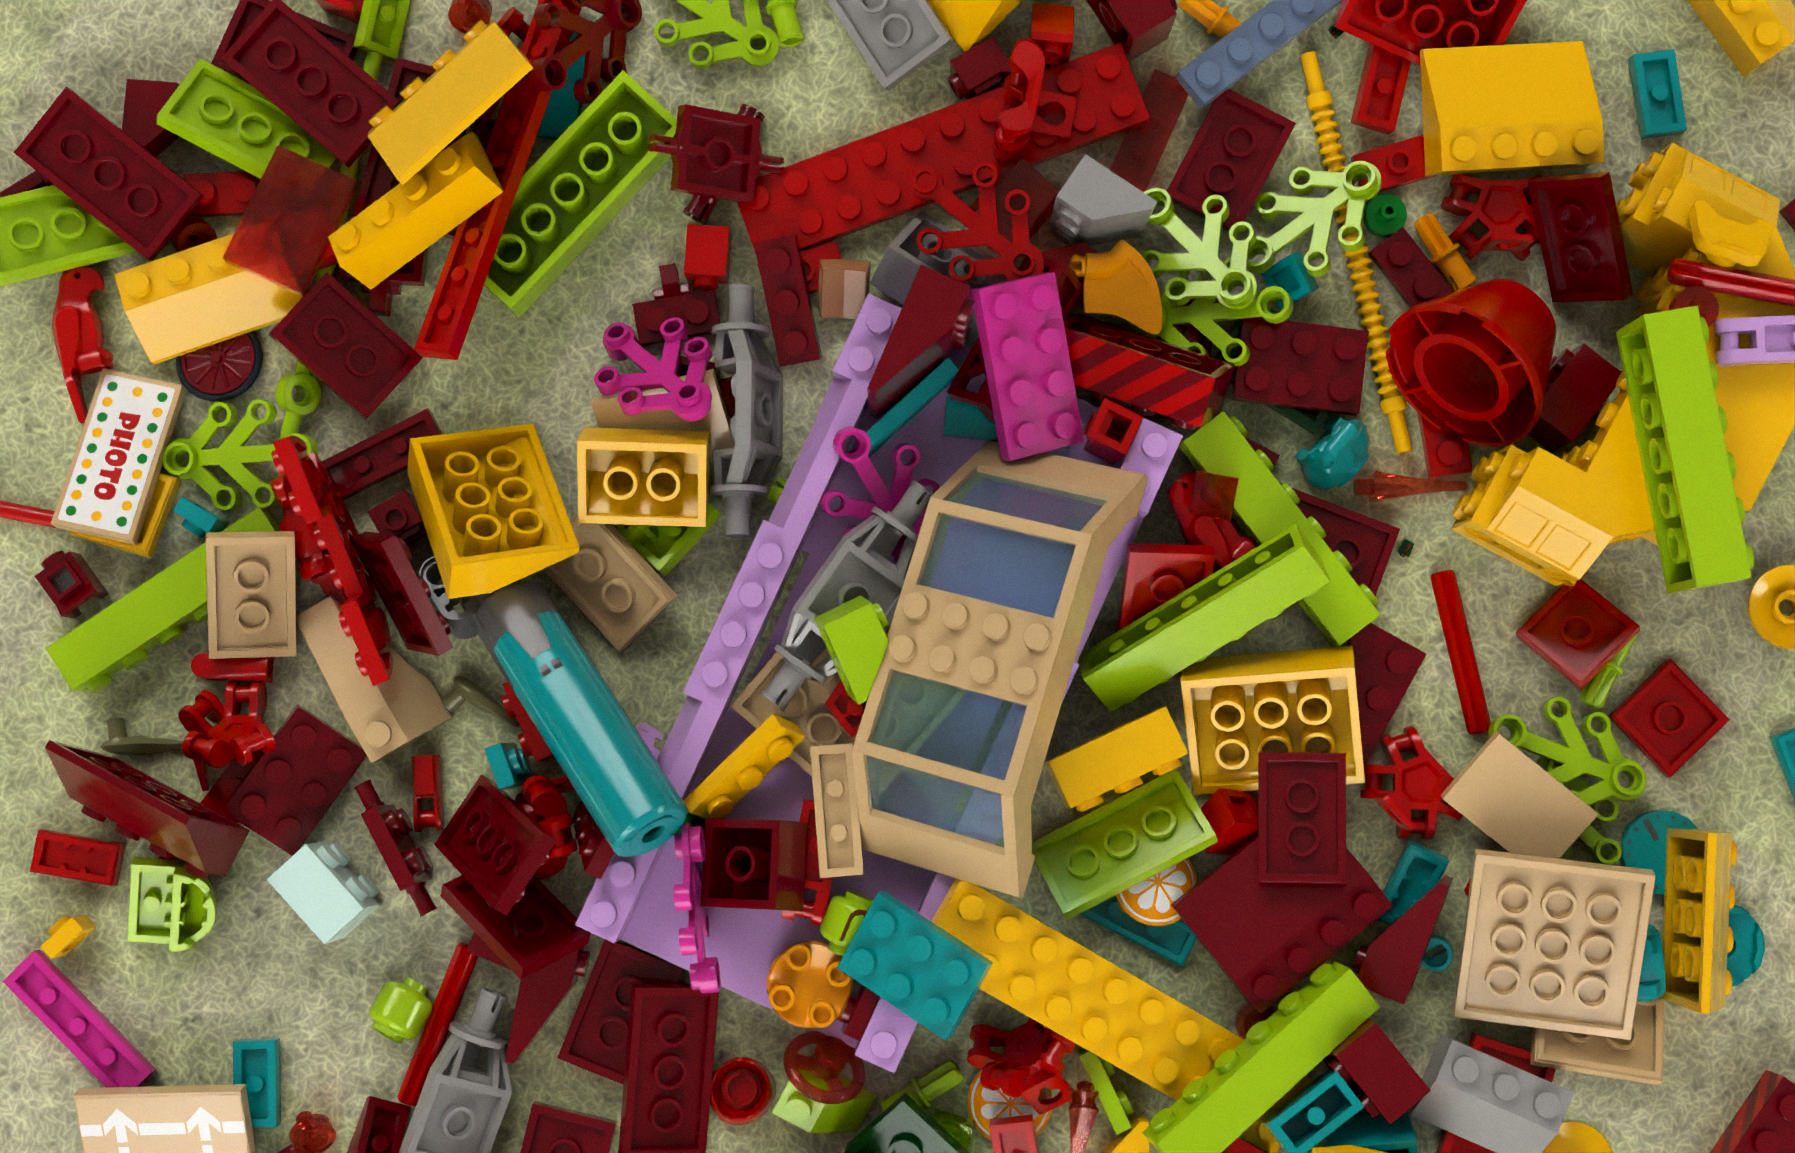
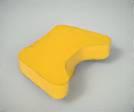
M1696 200L1688 213L1694 246L1697 250L1703 252L1710 262L1720 267H1733L1736 263L1749 267L1758 265L1767 251L1774 231V225L1765 219H1760L1752 224H1743L1724 218L1717 214L1711 205L1704 200Z

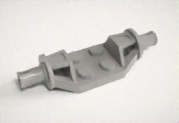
M734 284L728 286L729 322L714 325L712 327V335L716 337L715 368L727 374H733L731 390L735 398V415L731 419L730 428L731 435L735 440V447L713 451L714 486L709 487V494L726 499L725 536L745 538L752 537L751 500L768 495L769 488L765 487L764 484L782 459L783 374L763 341V338L770 336V328L754 322L755 287L747 284Z
M912 480L910 487L892 512L887 510L885 513L874 506L871 510L873 515L844 535L793 606L781 645L777 643L774 647V650L783 656L782 661L785 663L767 689L762 692L763 696L776 703L783 710L786 709V705L806 678L810 680L813 677L819 682L824 683L827 679L826 677L837 673L830 655L814 668L810 666L826 648L813 618L861 595L872 602V604L878 603L881 606L890 626L918 539V535L914 533L916 530L913 526L927 508L930 497L933 495L931 491H927L918 482ZM903 535L906 539L895 566L889 562V559Z
M481 987L480 995L469 1023H450L448 1030L451 1032V1035L430 1067L399 1153L491 1152L513 1092L507 1062H505L506 1055L504 1049L506 1048L507 1041L494 1032L507 995L493 989L489 991L488 988ZM484 1046L488 1047L487 1071L477 1067L481 1047Z

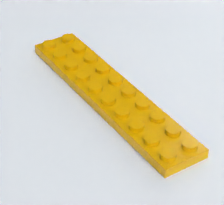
M956 878L931 922L993 962L979 989L1176 1101L1182 1097V1092L1189 1083L1196 1079H1202L1215 1067L1214 1063L1221 1054L1235 1049L1245 1040L979 885ZM1307 1075L1303 1077L1239 1137L1268 1153H1277L1280 1145L1262 1123V1120L1313 1082L1314 1079Z

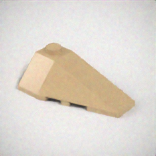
M329 596L296 616V623L346 721L371 763L382 761L453 718L450 711L443 705L442 698L433 682L423 673L416 670L402 658V655L388 645L384 648V653L390 651L393 657L392 675L390 680L373 686L369 675L364 677L358 669L355 660V653L358 652L353 636L347 637L340 625L338 614L342 612L341 603L333 596Z

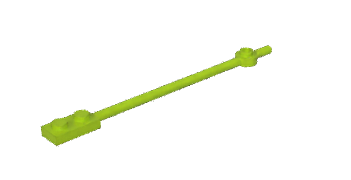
M364 0L353 47L367 52L363 70L377 82L382 60L394 61L398 58L410 0ZM361 155L349 168L345 164H341L331 208L338 229L346 224ZM336 264L318 270L314 285L326 272L334 277ZM298 360L294 373L284 375L277 383L275 390L276 401L279 407L285 411L279 440L290 434L298 433L302 415L313 412L321 399L319 383L311 376L312 373ZM293 387L297 390V396L294 400L291 396Z

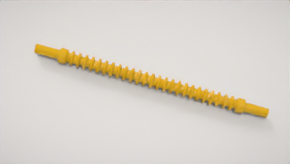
M1316 51L1306 52L1300 55L1309 92V95L1306 97L1307 108L1314 113L1310 120L1317 123L1313 131L1319 133L1320 137L1316 139V143L1322 145V149L1318 153L1321 156H1325V160L1322 161L1321 165L1328 168L1327 172H1343L1346 167L1343 166V162L1347 160V157L1340 154V151L1344 149V145L1337 142L1341 138V134L1335 132V128L1339 125L1338 122L1332 121V117L1336 114L1334 110H1330V106L1333 104L1330 91L1325 90ZM1348 202L1335 211L1339 214L1335 222L1342 226L1345 225ZM1350 233L1344 240L1348 242L1354 241L1358 238V234ZM1363 246L1355 252L1345 251L1343 256L1350 259L1346 267L1353 271L1349 279L1355 280L1356 285L1352 287V291L1358 292V297L1354 301L1361 304V308L1357 310V313L1364 316L1360 325L1366 326L1367 331H1369L1367 349H1371L1372 354L1368 358L1375 362L1371 370L1377 372L1378 377L1374 379V382L1380 383L1381 386L1377 390V394L1383 396V400L1379 402L1381 412L1388 416L1396 453L1400 455L1413 451L1404 410L1408 406L1405 397L1399 394V389L1388 367L1386 350L1388 349V344H1390V338H1386L1385 333L1389 329L1382 325V321L1386 317L1379 313L1383 305L1376 302V299L1380 297V293L1374 292L1373 287L1377 285V282L1371 280V276L1375 271L1368 268V264L1372 262V259L1366 258L1365 253L1369 251V248Z

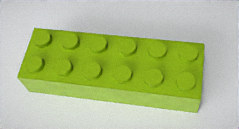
M624 70L521 178L484 284L518 318L529 309L671 158V154L649 151L648 144L653 142H648V139L652 133L673 137L676 132L677 119Z
M1698 305L1644 314L1617 330L1616 336L1667 594L1752 578L1751 569L1754 566V554L1750 544L1745 542L1742 524L1745 521V509L1742 500L1736 497L1733 478L1736 475V464L1731 452H1727L1724 433L1727 430V419L1723 408L1718 407L1715 389L1718 385V374L1714 363L1709 362L1706 344L1709 340V329L1705 318L1700 317Z

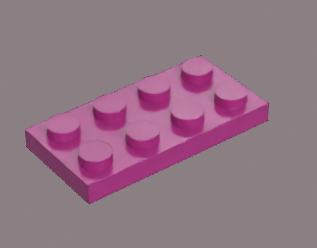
M1046 272L971 289L972 299L975 302L974 310L1001 459L1012 461L1084 442L1055 272Z

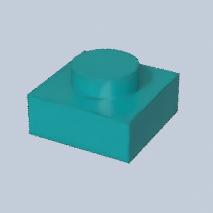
M1300 251L1290 254L1271 266L1267 271L1261 273L1268 287L1278 286L1283 288L1292 298L1293 304L1319 288L1315 278L1307 273ZM1277 301L1279 309H1283L1284 303Z
M184 497L180 499L173 510L185 518L181 525L201 538H204L207 532H222L228 525V522L195 501Z

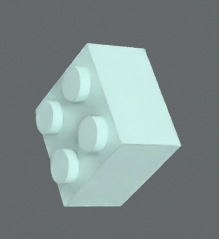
M327 841L305 844L267 879L324 944L345 938L382 904L376 897L379 893L376 885L364 874L358 877L347 865L351 858L345 850L337 843L333 842L329 845Z

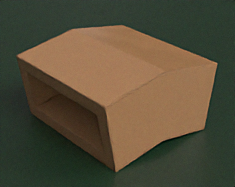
M819 259L818 309L821 318L857 319L868 293H870L871 262L851 259Z

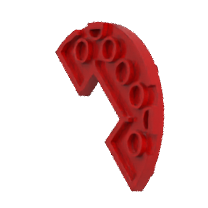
M289 436L275 441L273 444L276 450L271 453L278 473L281 476L286 474L292 488V491L288 493L291 506L297 516L303 515L306 525L316 521L317 525L313 526L316 541L322 550H328L333 565L329 567L332 580L337 589H344L347 599L340 605L342 612L338 614L343 632L347 637L353 636L358 652L355 653V660L358 669L364 677L369 675L373 686L388 681L393 670V657L390 651L384 653V648L387 646L386 642L391 641L386 613L382 608L375 607L374 601H377V590L350 540L359 535L349 510L340 492L335 493L328 490L326 486L330 484L328 471L315 452L307 455L303 452L307 448L302 439L297 436Z

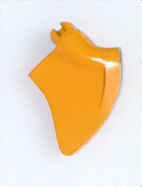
M1120 239L1108 252L1086 253L1085 256L1075 254L1071 256L1069 266L1077 278L1083 277L1084 314H1109L1127 321L1150 335L1160 333L1162 329V305L1159 288L1150 266L1134 247Z

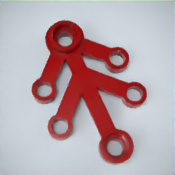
M983 161L978 163L972 171V178L978 186L980 216L944 186L943 176L936 167L930 164H922L912 170L908 180L912 193L921 200H935L968 228V230L939 232L934 228L921 230L916 242L918 248L923 253L934 255L944 249L989 246L1001 256L972 261L965 255L956 256L949 264V272L954 279L968 282L973 277L1004 274L1011 281L1043 273V255L1036 246L1030 244L1028 212L1031 208V199L1024 190H1011L1005 197V207L1012 215L1013 244L999 233L995 190L999 173L994 164ZM983 168H989L993 171V178L987 183H982L978 180V173ZM922 174L932 175L933 183L929 188L924 189L918 186V178ZM1020 195L1026 199V205L1023 209L1013 210L1010 207V201L1014 196ZM927 234H934L938 238L937 245L932 249L923 247L922 241ZM1019 256H1027L1031 261L1030 267L1025 271H1019L1015 268L1014 263ZM966 261L970 265L969 273L963 277L957 276L954 271L956 264Z

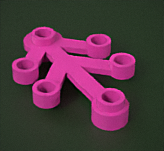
M677 317L669 318L660 326V332L665 341L661 362L639 344L636 334L630 326L620 322L608 326L604 332L603 345L609 357L615 361L629 359L645 372L619 375L616 368L604 367L594 376V381L601 394L609 396L621 391L617 400L625 415L635 416L641 412L672 409L675 415L681 419L692 422L704 418L709 413L712 393L709 387L703 383L707 362L712 358V350L707 339L694 337L684 345V352L689 361L684 382L676 376L682 344L688 338V331L682 319ZM664 388L668 393L643 396L641 390Z
M852 426L842 428L833 439L834 452L840 459L852 464L874 503L849 498L843 492L831 489L826 491L821 497L820 505L822 510L833 517L849 515L863 519L873 515L871 510L874 506L885 513L887 510L892 512L910 486L913 470L921 459L920 451L909 443H900L894 447L892 461L896 467L889 492L868 457L871 450V441L867 433ZM848 436H853L855 438L854 448L850 451H845L843 448L844 440ZM906 449H910L912 452L911 460L906 464H902L900 460L901 453ZM927 478L917 481L924 487L931 485L933 494L940 488L938 483ZM834 496H839L841 498L840 507L837 510H830V499ZM927 508L913 526L916 530L914 532L916 535H919ZM851 525L844 530L842 537L858 525ZM903 535L891 555L894 557L896 564L906 539Z
M683 823L681 833H675L674 835L677 860L684 859L683 883L674 884L673 888L674 904L676 911L689 910L688 928L679 929L680 952L682 956L697 954L698 963L690 964L692 990H700L702 994L720 992L721 975L719 961L717 957L706 958L704 937H709L708 914L705 907H701L703 871L700 868L699 862L705 861L706 858L704 832L702 826L692 827L691 823Z

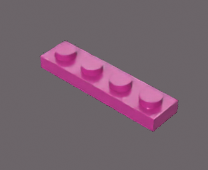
M40 949L33 951L3 980L10 990L106 1088L140 1087L157 1070Z

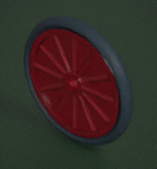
M253 331L177 356L175 363L177 375L189 393L199 399L210 402L231 400L245 393L254 384L262 368L263 353L257 335Z

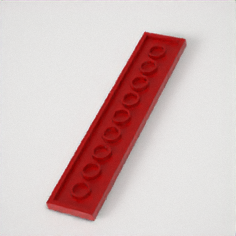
M1122 43L1114 44L1044 70L1041 90L1068 95L1077 99L1071 135L1068 139L1031 132L1027 144L1022 149L1014 152L1000 151L994 144L996 121L1005 110L1022 105L1018 98L1007 93L1003 86L784 167L780 175L768 173L757 177L754 201L746 204L737 202L754 251V243L792 235L798 236L800 251L935 203L936 201L933 199L925 201L917 198L910 190L908 182L910 173L915 167L922 164H930L936 167L943 176L944 186L956 195L978 187L972 178V171L980 162L987 161L994 164L999 173V178L1148 124L1150 117ZM1049 103L1043 108L1037 107L1036 115L1041 116L1043 121L1050 126H1057L1065 119L1064 109L1056 103ZM983 168L978 173V180L982 183H987L993 178V171L989 168ZM922 174L918 178V186L920 188H929L933 183V177L930 174Z

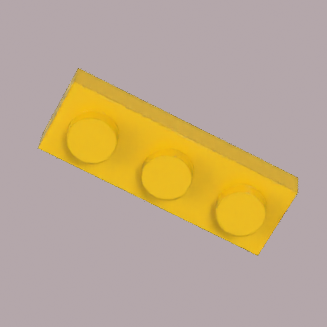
M772 714L683 800L689 812L705 819H721L727 816L733 810V807L751 789L757 787L763 778L781 760L787 758L793 752V749L805 738L799 725Z

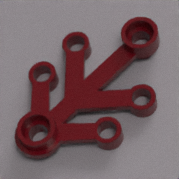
M561 0L568 9L585 6L603 14L595 22L564 11L554 2L538 5L535 9L534 17L541 29L560 28L578 36L554 56L537 58L532 64L533 69L528 72L530 83L543 92L562 89L568 78L567 68L586 53L583 78L575 82L573 93L579 103H592L602 93L599 83L600 78L606 83H611L622 70L626 72L624 63L627 32L633 30L641 21L642 8L639 0ZM548 12L550 13L551 20L548 19ZM610 33L609 57L602 59L604 37ZM586 86L588 87L589 95L587 94Z

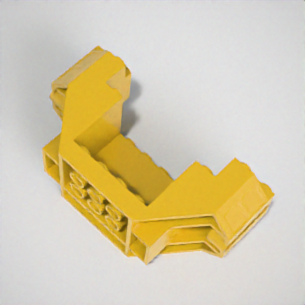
M1672 142L1659 153L1653 151L1645 163L1640 162L1628 180V185L1633 187L1626 200L1621 198L1616 204L1627 262L1654 276H1648L1640 286L1636 298L1641 300L1635 312L1642 316L1644 314L1698 305L1700 317L1705 318L1709 329V340L1706 344L1709 362L1714 363L1718 374V385L1715 389L1718 407L1723 408L1727 419V430L1724 433L1727 452H1731L1736 464V475L1733 478L1736 497L1742 500L1746 512L1751 510L1795 426V363L1718 367L1716 352L1720 351V338L1714 334V321L1725 318L1795 315V307L1670 284L1667 281L1668 268L1671 261L1677 258L1713 264L1706 258L1703 252L1697 250L1694 246L1688 216L1696 200H1704L1711 205L1717 214L1724 218L1743 224H1752L1760 219H1765L1774 225V231L1767 251L1758 265L1749 267L1736 263V265L1729 268L1794 280L1795 269L1777 229L1780 199ZM1738 334L1739 349L1750 348V334ZM1622 371L1616 383V387L1621 390L1614 403L1609 401L1596 420V425L1600 429L1594 440H1588L1579 447L1575 446L1571 451L1563 452L1558 457L1540 447L1525 452L1512 444L1498 452L1493 451L1489 458L1483 456L1472 473L1471 479L1475 480L1476 483L1470 494H1463L1452 511L1451 516L1456 518L1451 530L1554 586L1563 584L1574 586L1576 581L1583 577L1608 544L1644 538L1657 545L1624 371Z

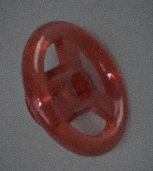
M809 1031L796 1036L789 1042L784 1052V1069L790 1082L800 1093L819 1103L842 1104L852 1100L862 1090L866 1076L863 1061L860 1057L854 1055L855 1049L837 1037L827 1036L819 1031ZM817 1044L811 1057L798 1054L803 1047ZM849 1062L853 1078L850 1085L845 1088L839 1075L846 1063ZM798 1069L813 1072L818 1078L825 1081L830 1091L817 1088L809 1083Z

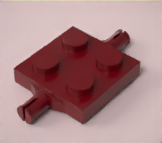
M684 104L678 106L676 132L673 137L652 133L648 139V142H653L648 144L649 151L671 154L673 163L671 191L745 204L752 203L754 201L755 181L760 171L780 175L784 169V166H778L784 164L783 157L762 154L759 141L761 119Z
M371 779L354 787L366 809L365 812L361 813V816L399 890H406L407 895L410 894L420 913V917L437 909L425 887L427 885L426 882L432 879L428 871L433 868L432 861L423 846L416 848L409 834L414 828L404 809L397 810L394 804L385 805L384 801L381 802L371 783Z

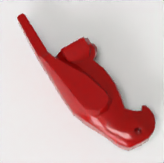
M89 266L63 271L59 281L58 296L52 320L55 346L65 384L78 421L82 424L85 423L88 410L81 386V375H91L101 372L103 368L112 369L114 367L113 354L103 349L104 335L102 323L95 306L91 302L95 291L98 289L103 291L105 289L104 278L100 272Z
M1187 472L1179 476L1168 488V501L1186 544L1213 546L1216 554L1213 568L1215 573L1258 546L1254 543L1255 540L1252 537H1240L1233 524L1223 513L1203 501V489L1208 488L1210 485L1208 480L1197 472Z
M286 474L271 479L269 484L283 510L284 519L280 522L279 527L281 531H294L295 558L301 565L299 571L303 580L312 581L320 585L326 597L333 596L342 604L347 598L344 589H337L332 580L329 567L333 565L328 550H322L316 541L313 526L317 525L316 521L306 525L303 515L297 516L288 496L292 488Z

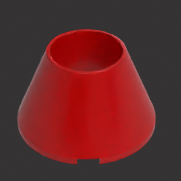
M1493 279L1415 305L1404 311L1396 319L1388 332L1391 337L1390 347L1386 350V359L1393 380L1402 395L1433 426L1440 430L1445 425L1465 435L1462 441L1485 447L1508 446L1527 436L1541 416L1556 340V323L1548 306L1532 290L1511 280Z

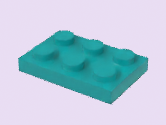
M881 891L875 896L837 968L946 1041L952 1038L993 962L887 892Z

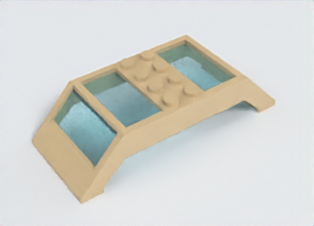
M988 440L930 497L887 635L889 643L871 688L852 748L863 850L1023 899L1035 860V855H1032L1031 804L1108 547L1130 519L1137 518L1149 478L1147 475L1044 452L1012 461H1004L1001 459L999 442Z

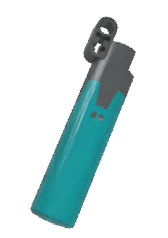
M430 557L423 562L419 575L428 584L432 594L429 599L436 611L447 621L451 634L459 639H470L477 634L479 635L612 850L618 856L642 855L658 848L671 839L687 817V806L543 585L539 581H521L520 579L492 593L448 599L444 584L436 585L442 578L435 557ZM459 602L464 610L460 614L453 607Z

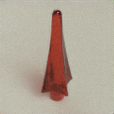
M1375 471L1373 475H1368V479H1355L1353 483L1354 495L1369 496V502L1427 493L1464 491L1468 488V484L1465 481L1424 479Z
M1080 1081L1077 1084L1076 1091L1068 1090L1070 1153H1084L1091 1129L1099 1112L1096 1106L1099 1092H1094V1085L1089 1081Z

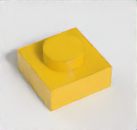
M67 915L48 930L47 933L51 937L40 947L51 959L64 957L96 928V925L87 915L71 918Z

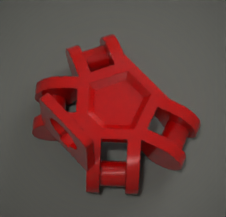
M1019 39L1012 48V55L1008 63L1012 71L1011 75L1005 78L1003 88L1007 93L1018 98L1022 105L1005 110L996 121L994 144L1003 152H1014L1022 149L1027 144L1031 132L1068 139L1071 135L1077 105L1075 97L1041 90L1045 69V57L1042 48L1032 39ZM1049 103H1056L1064 109L1065 119L1057 126H1050L1043 121L1041 116L1036 115L1037 107L1043 108Z
M1464 174L1453 175L1450 181V186L1453 187L1450 196L1443 198L1440 207L1457 216L1468 217L1448 236L1453 243L1456 240L1468 251L1465 256L1470 261L1480 251H1510L1518 260L1525 261L1531 254L1530 248L1535 243L1540 244L1528 182L1542 176L1537 175L1525 180H1480ZM1468 193L1479 194L1475 204L1466 201ZM1476 220L1488 230L1481 239L1469 229ZM1522 223L1524 232L1518 234L1515 229Z
M229 681L225 687V707L216 695L208 690H203L195 697V704L193 706L186 705L178 712L181 724L189 732L184 738L182 751L186 757L194 761L202 791L209 790L205 764L214 768H222L234 758L239 764L246 765L252 762L253 752L260 749L263 753L268 754L275 750L274 737L263 722L267 705V691L264 682H253L251 686H241L239 681ZM242 703H249V715H240ZM205 717L208 718L210 721L217 723V725L215 727H212L206 721Z
M1409 726L1403 729L1404 734L1393 738L1388 734L1380 738L1385 756L1391 765L1363 764L1364 773H1366L1365 790H1360V798L1373 799L1396 823L1397 838H1408L1409 834H1421L1423 839L1432 840L1436 832L1437 812L1458 822L1461 821L1463 815L1446 801L1445 803L1441 802L1442 798L1440 795L1454 778L1425 749L1417 730L1413 726ZM1410 749L1415 757L1403 761L1400 753ZM1382 774H1393V791L1382 790ZM1411 809L1424 810L1422 817H1411Z
M542 775L532 776L524 782L522 792L515 797V802L556 840L549 859L534 874L538 879H546L560 872L565 867L570 854L578 849L576 840L572 838L570 828L573 824L572 818L567 813V804L561 794L575 790L567 776L552 780Z
M1030 1017L1028 1022L1010 1031H1003L986 1024L973 1025L970 1030V1038L974 1041V1045L968 1051L967 1061L972 1066L982 1069L980 1081L983 1087L992 1091L1001 1088L1004 1094L1014 1098L1022 1096L1040 1115L1076 1097L1074 1089L1061 1075L1065 1068L1061 1060L1065 1053H1072L1076 1043L1047 1027L1044 1029V1025ZM1004 1046L1003 1054L990 1050V1047ZM1046 1086L1049 1089L1060 1090L1058 1095L1045 1100L1038 1098L1041 1094L1040 1089Z

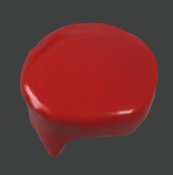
M736 1057L724 1062L712 1072L710 1106L721 1121L730 1125L742 1126L754 1122L768 1111L776 1095V1086L773 1075L765 1065L752 1058Z

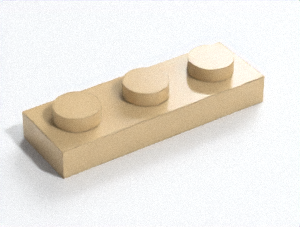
M854 743L810 747L820 878L864 875L862 841L852 759Z

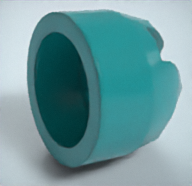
M1432 935L1421 965L1435 972L1446 969L1453 958L1451 943L1445 937ZM1440 944L1445 947V949L1430 959L1426 955V952Z

